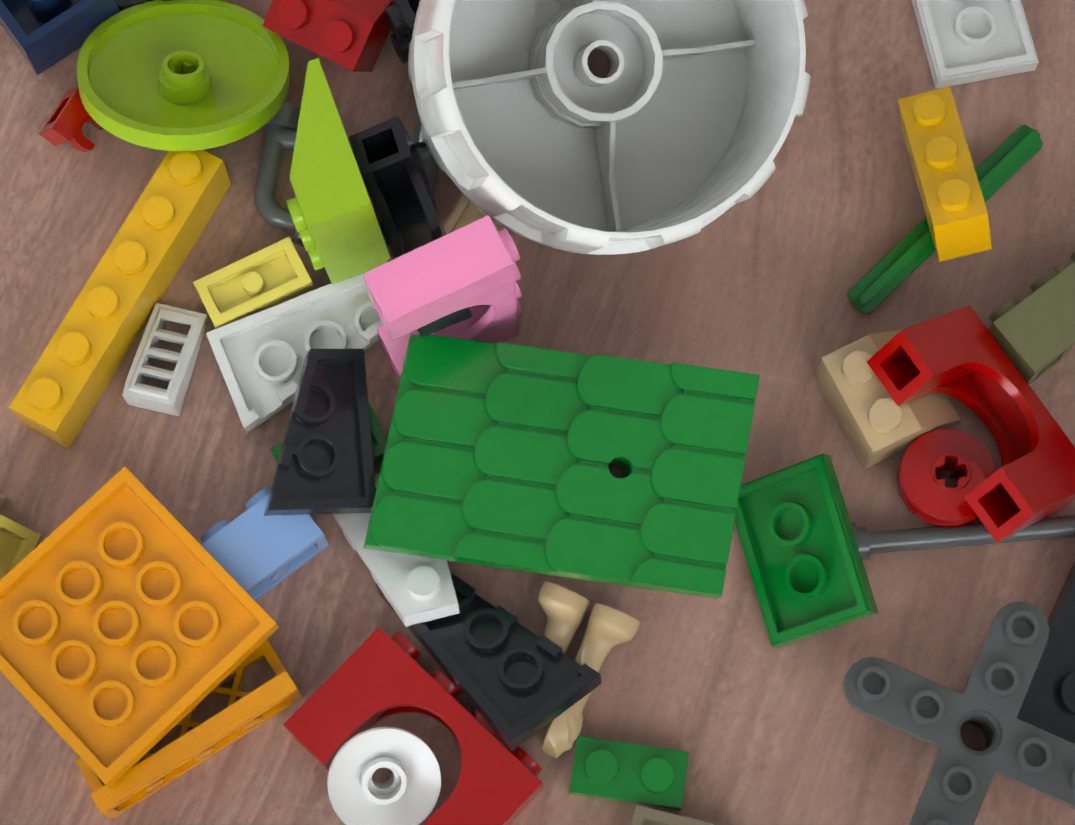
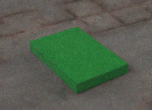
M822 453L741 485L735 513V524L772 647L780 648L879 613L830 455Z

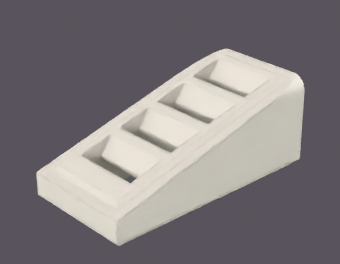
M159 303L155 304L122 392V396L128 405L180 416L207 325V314ZM165 320L191 326L188 335L162 329ZM159 340L184 345L181 353L157 348ZM153 358L176 363L174 371L151 365ZM151 377L168 381L167 390L146 385L147 378Z

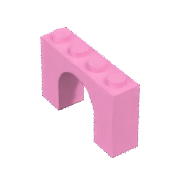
M489 215L363 273L368 294L384 324L376 328L380 345L398 381H400L410 335H420L417 329L458 310L470 307L473 317L431 333V335L496 344V342L503 343L518 336L517 316L522 315L518 298L522 297L517 284V280L521 279V275L515 262L520 260V256L507 229L498 232Z

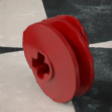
M938 428L921 434L906 449L900 460L896 475L898 491L908 510L926 523L941 527L971 524L978 519V516L964 496L996 472L997 469L990 452L976 437L958 429ZM941 470L949 471V478H957L953 488L945 486V479L936 478Z

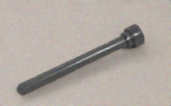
M1075 515L1046 517L998 543L1075 537ZM851 522L862 560H868L870 554L996 544V541L983 523L868 532L866 527H857L854 522Z

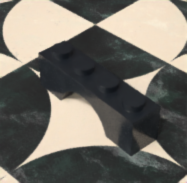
M394 117L349 136L361 176L373 199L389 241L393 258L387 261L389 262L446 235L419 152L400 117ZM470 307L446 315L417 329L421 337L469 319L473 317Z

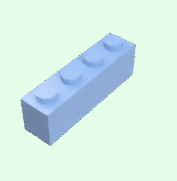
M271 487L262 489L250 498L245 505L247 510L229 523L228 520H222L209 528L201 537L203 542L201 546L255 601L329 546L324 533L309 514L264 516Z

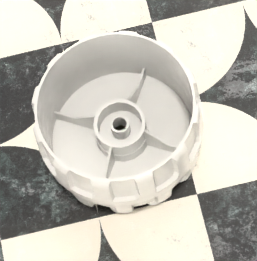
M420 0L415 17L412 40L409 44L408 73L409 82L413 84L416 106L423 126V139L440 170L446 172L461 192L478 207L480 212L485 216L489 215L492 221L521 237L554 249L581 254L616 255L658 248L699 233L701 228L714 221L736 203L750 199L775 171L776 167L773 159L782 147L794 118L803 115L808 97L811 76L805 72L806 43L803 19L808 16L805 0ZM593 49L605 52L610 59V71L605 78L594 76L589 70L587 61Z

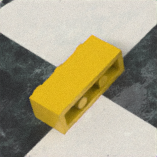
M950 86L898 99L903 137L938 261L942 262L992 249L988 211Z

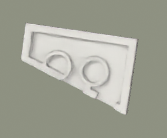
M375 474V484H376V486H377L379 474ZM371 513L332 514L342 529L345 538L368 567L372 578L405 627L460 613L447 560L365 549L363 546Z

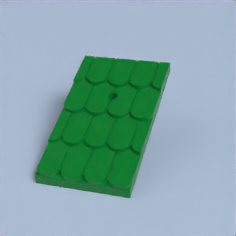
M411 334L407 344L363 548L718 599L722 596L726 565L728 563L760 375L674 362L664 364L602 354L592 356L502 342L493 344L431 334L424 337Z

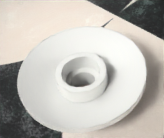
M396 727L371 728L350 738L334 756L327 778L328 795L335 813L346 825H419L428 817L438 800L441 789L440 768L431 748L414 733ZM379 768H388L392 771L391 778L384 783L375 782L372 779V775Z

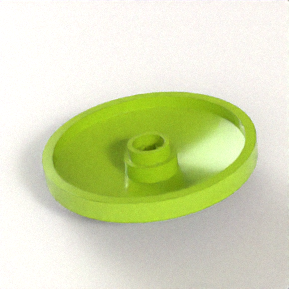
M153 0L132 6L111 16L88 36L81 47L77 60L78 88L84 108L92 119L103 129L122 140L138 146L165 151L204 150L238 141L259 130L277 114L289 91V54L281 36L262 26L265 21L263 18L238 5L220 0Z

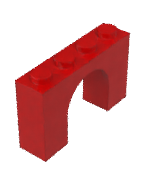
M970 305L901 330L866 361L898 406L930 393L946 394L968 406L988 427L998 445L1002 467L964 496V498L996 543L1063 509L1075 499V446Z
M378 627L283 724L289 733L329 771L334 756L350 738L370 729L385 718L398 714L413 713L430 717L441 723L454 736L460 747L461 772L458 783L450 797L423 825H510L543 790V782L536 777L542 771V768L519 746L511 753L495 737L498 734L477 709L470 714L455 699L461 691L448 677L438 669L430 676L415 661L421 653L398 631L390 637Z

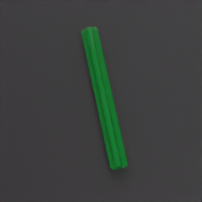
M1027 125L1019 126L975 168L985 202L1042 148L1043 142L1037 130ZM926 216L848 290L847 297L850 304L864 315L870 314L936 251Z

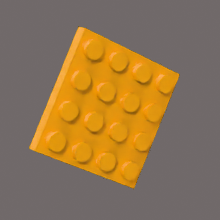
M125 466L0 580V671L108 787H111L279 628L277 623Z

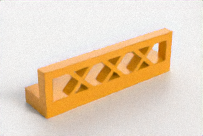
M268 640L264 641L211 692L230 697L227 708L203 723L193 722L195 707L184 717V720L182 719L176 725L182 727L178 739L154 754L146 753L111 787L104 785L101 779L81 758L75 760L93 791L90 796L102 815L111 820L304 698ZM266 658L276 676L250 693L240 691L245 670ZM234 678L232 689L220 687Z

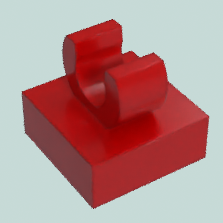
M76 87L65 93L39 135L55 146L70 141L71 145L77 150L88 152L94 148L95 144L83 136V124L88 122L99 130H103V128L92 119L84 108L79 88Z

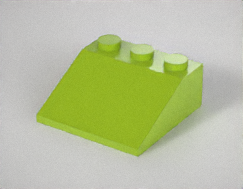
M319 58L310 60L307 64L289 177L296 197L286 200L296 230L300 234L315 271L325 267L333 285L383 265L391 257Z

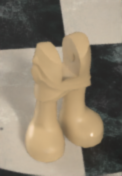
M544 581L538 599L539 604L547 615L544 636L560 646L565 654L578 626L584 619L590 602L576 592ZM595 603L574 661L581 666L585 663L599 672L611 649L615 645L631 641L641 623L619 610ZM592 691L549 723L547 735L541 749L542 752L557 759L564 751L572 748L574 741L581 732L583 722L582 711Z

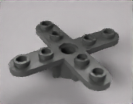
M1022 601L1013 602L997 612L987 631L962 694L887 660L876 657L860 659L852 664L845 674L843 681L844 696L852 708L863 715L940 748L909 825H974L994 774H998L1075 809V744L1017 719L1047 644L1050 631L1047 618L1033 604ZM963 724H974L983 731L986 737L984 751H974L965 746L960 735Z

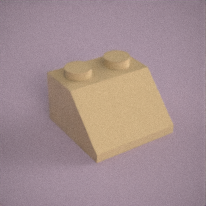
M901 330L869 334L821 357L814 375L817 384L864 469L906 450L921 434L938 428L949 429L961 422L946 394L930 393L898 406L866 361Z

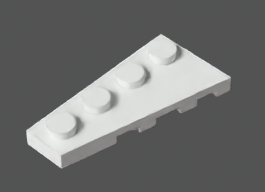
M360 274L333 285L332 283L277 304L209 331L206 335L244 430L248 434L294 401L305 356L310 349H364L365 351L379 341L376 328L384 324L368 294L364 275Z

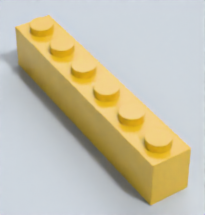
M204 150L168 151L10 404L9 408L24 426L70 449L151 317L155 304L159 303L232 185L222 159Z

